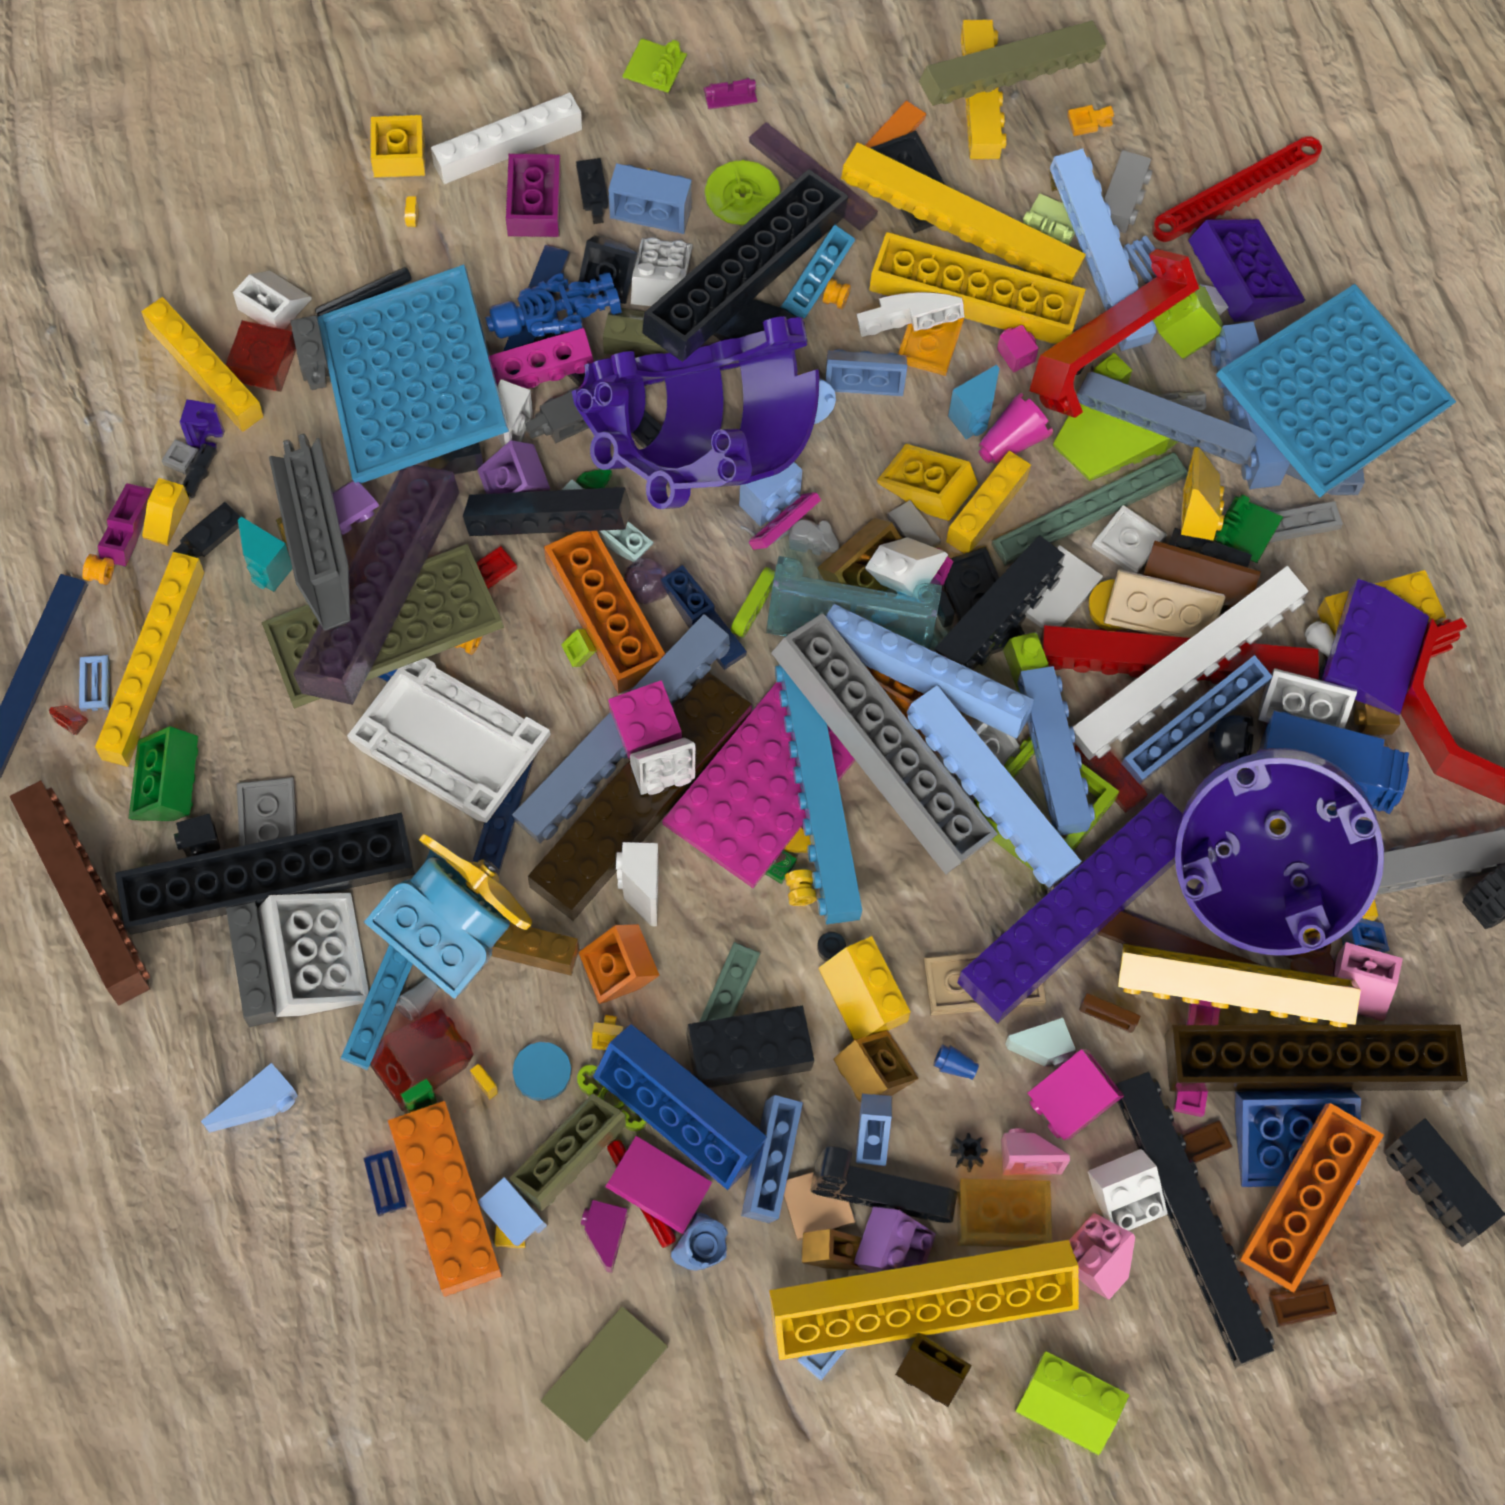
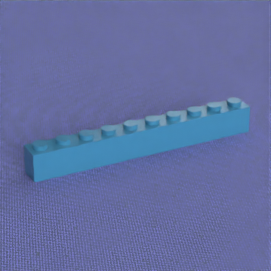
M779 664L774 668L776 682H781L783 690L779 691L781 708L786 707L787 716H784V727L786 733L790 732L792 741L788 742L790 758H795L797 766L793 767L795 784L800 783L801 793H798L800 810L805 809L806 819H803L804 835L810 836L811 845L807 846L808 858L810 862L815 863L816 871L812 872L813 885L815 889L819 888L821 898L817 899L818 912L820 916L824 915L826 925L860 920L862 914V905L827 723Z

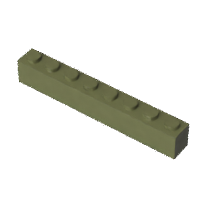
M1093 20L928 65L919 83L932 106L941 103L949 104L953 100L962 97L970 98L977 93L991 92L995 88L1005 85L1007 87L1012 86L1022 80L1030 81L1040 75H1051L1058 70L1072 69L1086 62L1093 63L1100 58L1106 42Z

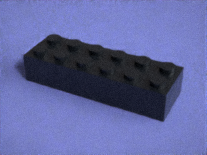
M1039 535L935 647L934 652L971 670H974L979 664L983 666L992 655L990 651L996 645L1001 647L1008 639V632L1014 626L1017 629L1026 618L1025 613L1030 608L1034 610L1038 607L1044 598L1042 596L1047 589L1052 591L1060 581L1058 576L1064 569L1062 563L1065 554Z

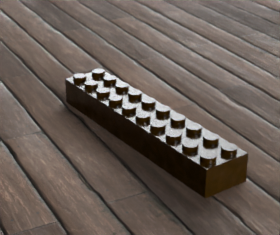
M708 672L674 710L682 732V738H686L695 744V779H691L690 783L683 786L672 785L665 787L663 791L657 794L650 795L646 793L641 795L629 761L528 875L529 887L574 921L617 872L616 857L617 852H622L623 842L642 843L751 714L752 704Z
M1461 1024L1347 1025V1027L1333 1025H1172L1165 1033L1169 1092L1352 1089L1353 1091L1458 1090L1468 1082Z

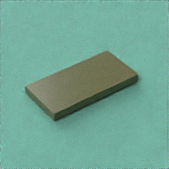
M621 1307L540 1401L587 1443L668 1349V1346L624 1307Z

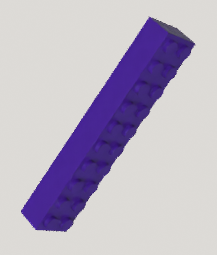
M1162 793L1159 794L961 971L957 983L997 1024L1002 1021L1098 934L1115 916L1130 905L1175 864L1176 838L1183 813Z

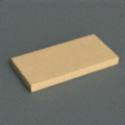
M1118 569L1103 621L1106 624L1152 635L1192 638L1219 618L1225 595Z
M981 953L924 958L931 1016L985 1011L957 983L961 971ZM1043 983L1016 1008L1045 1005L1046 999Z

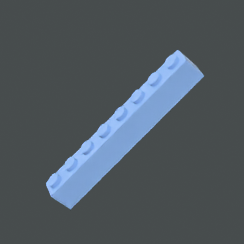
M1083 149L1055 156L1050 166V171L1081 250L1086 254L1085 260L1105 311H1107L1138 290V278L1136 273L1131 271L1128 263V252L1125 248H1122L1119 241L1120 233L1118 227L1113 225L1110 218V207L1102 198L1101 184L1099 180H1095L1092 173L1091 159L1086 157ZM1153 320L1119 342L1121 351L1150 343L1156 334V326Z
M836 604L832 606L826 615V618L865 666L923 694L938 685L958 711L1016 739L1029 720L1034 699Z
M938 685L910 705L907 714L911 725L915 729L921 730L926 737L925 740L928 746L933 751H938L943 757L946 768L951 773H956L961 780L963 789L969 795L973 794L978 800L981 811L984 815L991 817L995 821L1001 836L1012 842L1016 847L1015 851L1018 857L1030 864L1034 869V876L1040 883L1046 884L1048 888H1051L1080 864L1081 860Z

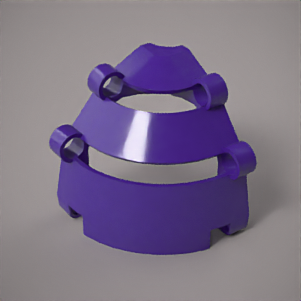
M776 317L763 321L764 331L699 347L683 362L671 353L650 354L635 358V353L629 351L614 354L608 359L585 364L583 384L579 389L572 391L574 405L594 434L590 446V455L593 463L602 470L624 469L628 467L647 480L646 495L648 501L657 509L683 507L689 500L691 488L744 485L777 475L787 469L799 457L810 438L819 399V370H813L798 375L795 350L807 346L808 342L803 317L790 319ZM740 367L743 385V412L740 430H720L723 415L721 371ZM665 381L667 409L664 424L656 439L649 446L639 450L635 446L631 433L639 426L644 414V386ZM611 443L613 444V447H614V455H613V458H612L611 452H610ZM667 483L670 484V497L666 493Z

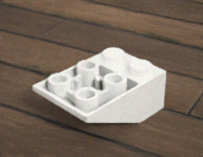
M642 238L632 275L631 304L652 306L689 274L693 244L680 240L670 242L661 241L657 238Z
M682 738L630 754V763L640 794H657L663 791L665 787L672 785L683 786L690 783L691 779H695L694 742Z

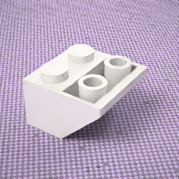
M272 271L249 274L233 292L239 311L278 336L291 323L290 320H293L311 300V296Z
M1142 1149L1088 1171L1094 1197L1104 1218L1129 1231L1168 1214L1157 1166Z

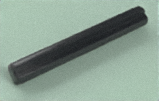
M402 267L316 307V316L318 317L388 292L412 280L411 274L406 267Z

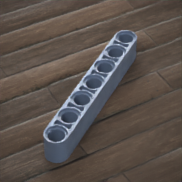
M1087 373L1076 394L1079 402L1089 408L1191 447H1199L1204 452L1236 464H1246L1258 440L1255 434L1246 429L1098 373Z

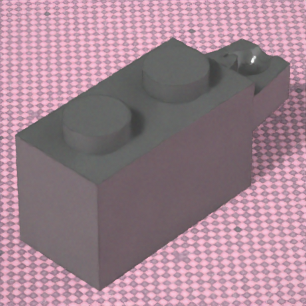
M317 316L290 320L303 380L308 382L311 390L325 388L326 377L330 376Z
M579 387L570 389L567 394L558 398L548 399L540 406V412L525 425L531 439L545 434L546 436L550 435L556 444L589 428L573 401L572 391L579 389Z

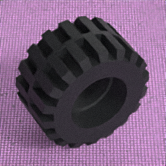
M1505 863L1477 883L1465 895L1462 901L1484 929L1493 928L1505 920Z

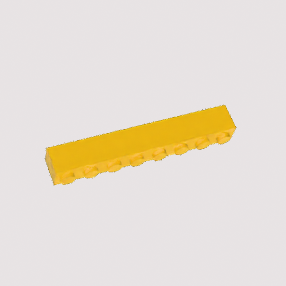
M173 552L95 745V749L103 761L129 767L204 576V570L199 558Z

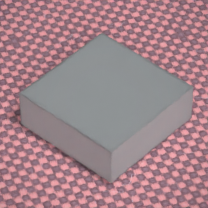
M175 439L164 455L162 463L187 475V467L189 463H193L199 450Z

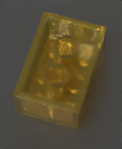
M960 1178L957 1185L958 1246L1029 1247L1051 1243V1181Z

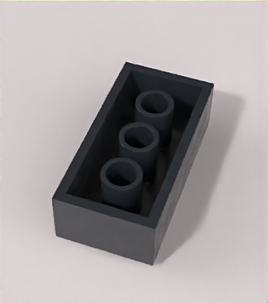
M803 1005L691 1023L687 1026L686 1037L693 1074L708 1088L811 1071L815 1062Z
M1426 1118L1398 1138L1384 1151V1154L1387 1156L1386 1160L1391 1168L1403 1175L1407 1180L1406 1185L1410 1191L1422 1198L1426 1203V1209L1429 1214L1441 1221L1446 1227L1445 1231L1448 1237L1453 1242L1459 1243L1461 1247H1464L1505 1216V1212Z

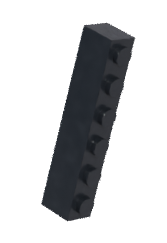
M625 487L472 494L468 497L462 517L469 537L625 530L631 505Z

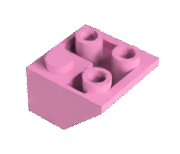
M1093 1213L1069 1241L1078 1263V1279L1089 1289L1109 1300L1129 1278L1135 1236L1132 1232Z

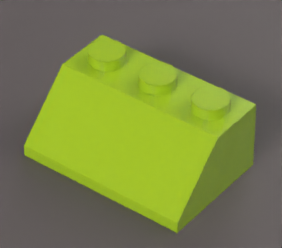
M1045 1351L1015 1412L1099 1456L1119 1420L1129 1394Z

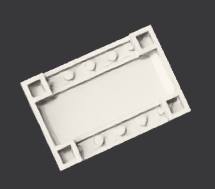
M424 658L397 669L347 737L363 753L470 817L487 823L551 733L549 729L527 716L523 719L437 669L434 662Z

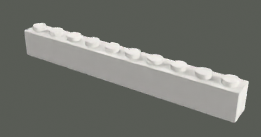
M1286 566L1073 727L1076 745L1088 760L1094 756L1098 758L1103 757L1112 749L1111 743L1117 739L1120 742L1124 741L1134 732L1131 728L1139 722L1143 726L1155 717L1153 712L1160 706L1163 709L1169 707L1177 700L1176 694L1182 690L1187 693L1198 684L1197 678L1203 674L1206 677L1210 676L1220 667L1218 663L1226 657L1229 661L1240 653L1241 649L1239 647L1246 641L1249 645L1263 635L1261 633L1262 629L1266 626L1273 628L1284 619L1283 613L1287 610L1293 613L1305 603L1303 598L1308 593L1306 587L1291 569Z

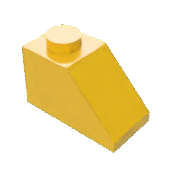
M158 478L147 502L142 533L144 539L166 546L169 545L190 501L184 485Z

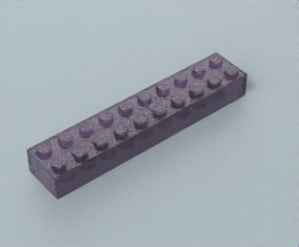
M416 464L399 471L349 566L351 621L326 631L319 624L293 673L302 694L350 705L354 704L460 493L452 471Z

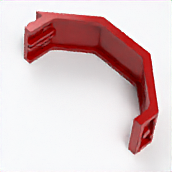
M1432 618L1426 627L1400 714L1435 775L1505 805V768L1460 748L1454 741L1425 690L1424 679L1430 658L1452 650L1453 646L1451 643L1458 641L1461 637L1459 631L1467 628L1462 618L1454 621L1447 619L1436 625Z

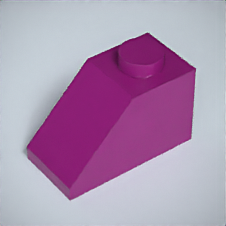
M592 1200L591 1207H585L581 1225L585 1226V1235L606 1272L612 1273L626 1225L628 1210Z

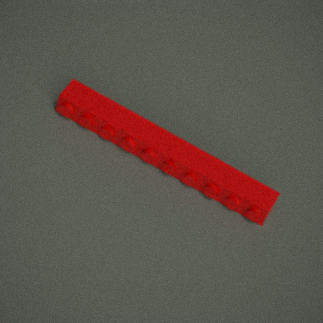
M1044 625L1040 643L1048 666H1054V670H1061L1062 668L1074 669V671L1079 673L1098 671L1105 675L1121 673L1139 678L1191 638ZM1244 643L1239 647L1241 652L1228 661L1225 657L1218 663L1220 667L1208 677L1203 674L1196 680L1211 681L1213 684L1218 685L1254 655L1270 674H1272L1275 668L1318 680L1319 649L1255 643L1249 645V643Z

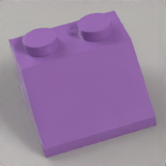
M510 440L477 469L486 494L550 490L534 444Z

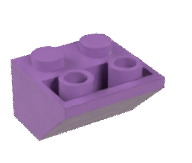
M353 480L332 493L342 535L353 529L350 525L353 522H356V524L362 523L375 515L373 510L379 506L377 501L360 482L354 483Z
M873 1207L854 1264L869 1273L926 1264L936 1233L900 1210Z

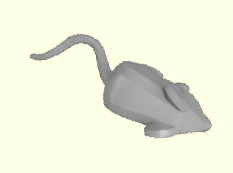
M800 519L773 542L775 543L788 535L790 549L799 552H807L809 549L818 556L821 555L822 550L835 553L839 549L838 541L832 532L831 525L827 521H821L817 525L810 520ZM740 526L741 529L747 531L752 536L756 535L751 529Z

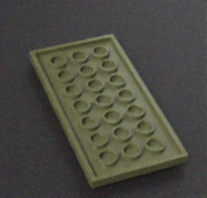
M468 544L349 588L351 621L324 631L309 605L262 622L294 709L504 628L501 617Z

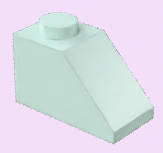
M1063 1018L1009 1035L1005 1043L1008 1050L1044 1067L1051 1064L1054 1067H1060L1076 1051Z

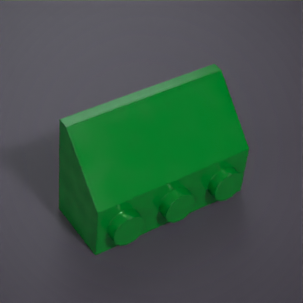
M169 726L138 740L128 819L176 821L190 815L193 805L192 790L196 778L194 773L195 762L198 756L197 735Z

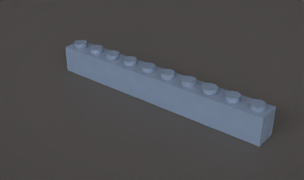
M704 614L632 690L662 680L673 708V704L679 698L683 699L689 694L692 689L691 685L698 678L702 679L710 671V665L717 658L721 659L727 654L730 649L729 634ZM611 712L512 814L515 822L538 843L541 844L545 839H551L558 830L557 826L564 819L568 820L577 811V805L584 798H590L597 789L596 785L603 778L607 779L613 774L616 769L615 765L622 758H627Z

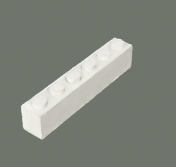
M567 93L431 147L434 167L443 184L457 180L507 160L509 154H522L582 130L581 111L571 93Z

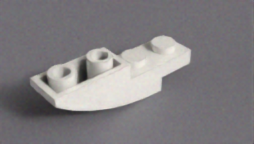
M906 293L880 298L879 308L857 314L861 337L876 335L879 332L892 328H901L912 323L914 331L929 329L946 322H954L964 317L962 298L939 293Z

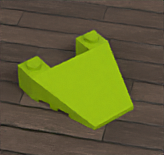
M1113 353L1095 367L1093 372L1128 385L1132 369ZM1080 403L1083 413L1076 418L1068 416L1053 443V447L1088 481H1092L1116 472L1128 464H1137L1147 457L1164 454L1178 441Z

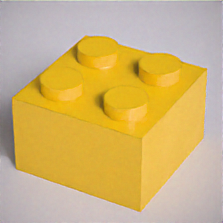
M422 115L371 117V163L374 178L425 176V132Z

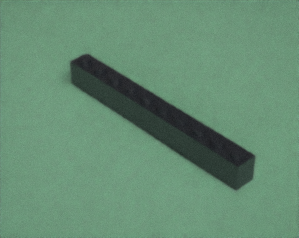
M1148 1071L1117 1083L1116 1086L1124 1095L1117 1103L1138 1150L1142 1149L1157 1166L1168 1213L1167 1216L1235 1369L1270 1355L1274 1351L1273 1345H1275L1272 1333L1268 1328L1264 1329L1259 1318L1262 1316L1261 1309L1257 1301L1250 1298L1247 1288H1249L1248 1280L1243 1271H1238L1234 1262L1236 1260L1235 1251L1232 1245L1226 1243L1223 1238L1221 1220L1217 1215H1213L1210 1209V1196L1205 1187L1201 1188L1196 1178L1198 1176L1197 1167L1192 1159L1188 1160L1184 1151L1186 1149L1184 1138L1180 1132L1176 1133L1172 1124L1174 1117L1169 1106H1164L1160 1098L1162 1091L1156 1078L1152 1079Z

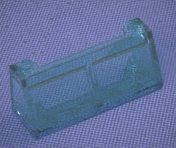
M778 556L766 633L786 637L823 613L826 616L832 606L836 604L930 650L942 586L930 583L919 584L913 590L912 597L803 577V566L798 560Z

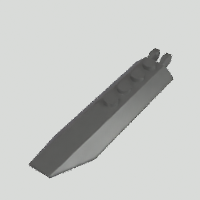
M301 434L298 436L301 449L295 450L293 443L289 439L283 441L284 458L269 456L295 583L323 630L326 631L351 621L349 565L320 439L317 438L312 447H310L307 436Z

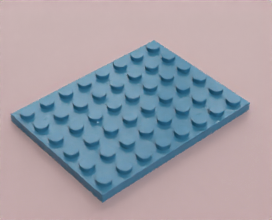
M465 265L317 317L354 483L360 482L361 484L509 432Z
M1356 284L1229 363L1216 374L1319 498L1456 403L1454 398Z

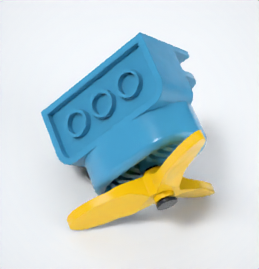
M423 834L419 840L444 858L450 865L440 859L429 858L412 879L395 885L364 923L455 999L469 986V983L490 960L493 951L492 947L509 928V921L519 928L527 930L532 924V919L516 901L514 896L499 882L497 874L499 870L494 864L486 859L480 860L478 863L469 862L457 856L431 837Z

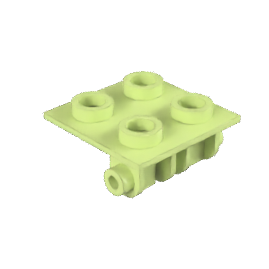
M1039 193L1030 212H1026L1023 218L1024 224L1069 246L1075 232L1064 204Z

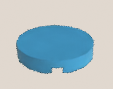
M537 1042L528 1045L519 1052L514 1061L513 1077L516 1087L524 1096L536 1101L551 1100L558 1097L566 1090L571 1079V1065L568 1056L560 1047L552 1043Z

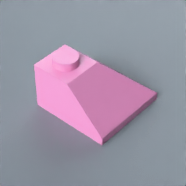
M1010 1129L1008 1133H1004L1001 1139L1003 1175H1062L1070 1162L1069 1154L1035 1133H1026L1025 1129Z

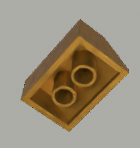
M874 518L817 569L828 588L851 610L860 615L873 603L872 600L879 598L889 589V587L881 585L866 570V565L880 545L900 540L901 537L892 522Z

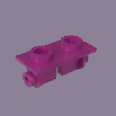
M749 77L744 80L733 81L731 84H728V82L710 83L709 86L703 88L708 110L757 102L755 93L756 82L755 79L750 80Z

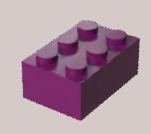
M560 154L508 155L506 227L508 236L559 237Z

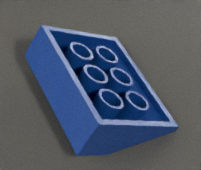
M1352 1089L1235 1092V1126L1241 1186L1278 1187L1325 1104L1331 1103L1361 1121V1097ZM1360 1178L1356 1185H1360Z

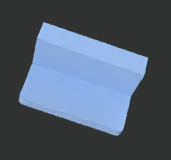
M505 1177L478 1201V1204L515 1246H519L534 1231L539 1234L548 1226Z

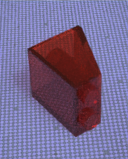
M440 1008L384 1036L370 1066L401 1111H404L406 1106L401 1097L402 1093L426 1078L434 1091L466 1069L474 1053L468 1041L463 1039L456 1030L453 1020L446 1016Z

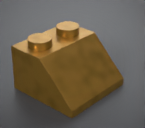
M888 1030L854 1040L833 1058L840 1074L847 1080L859 1102H861L862 1093L892 1096L919 1079Z

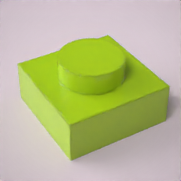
M577 629L561 644L572 667H581L597 652L585 629Z

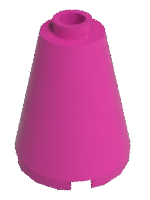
M1019 393L1013 398L979 443L981 450L978 453L987 464L992 462L996 465L1000 463L1008 451L1017 454L1049 438L1053 434L1052 428L1047 430L1045 424L1049 421L1036 404L1030 399L1027 401L1021 399L1024 394Z

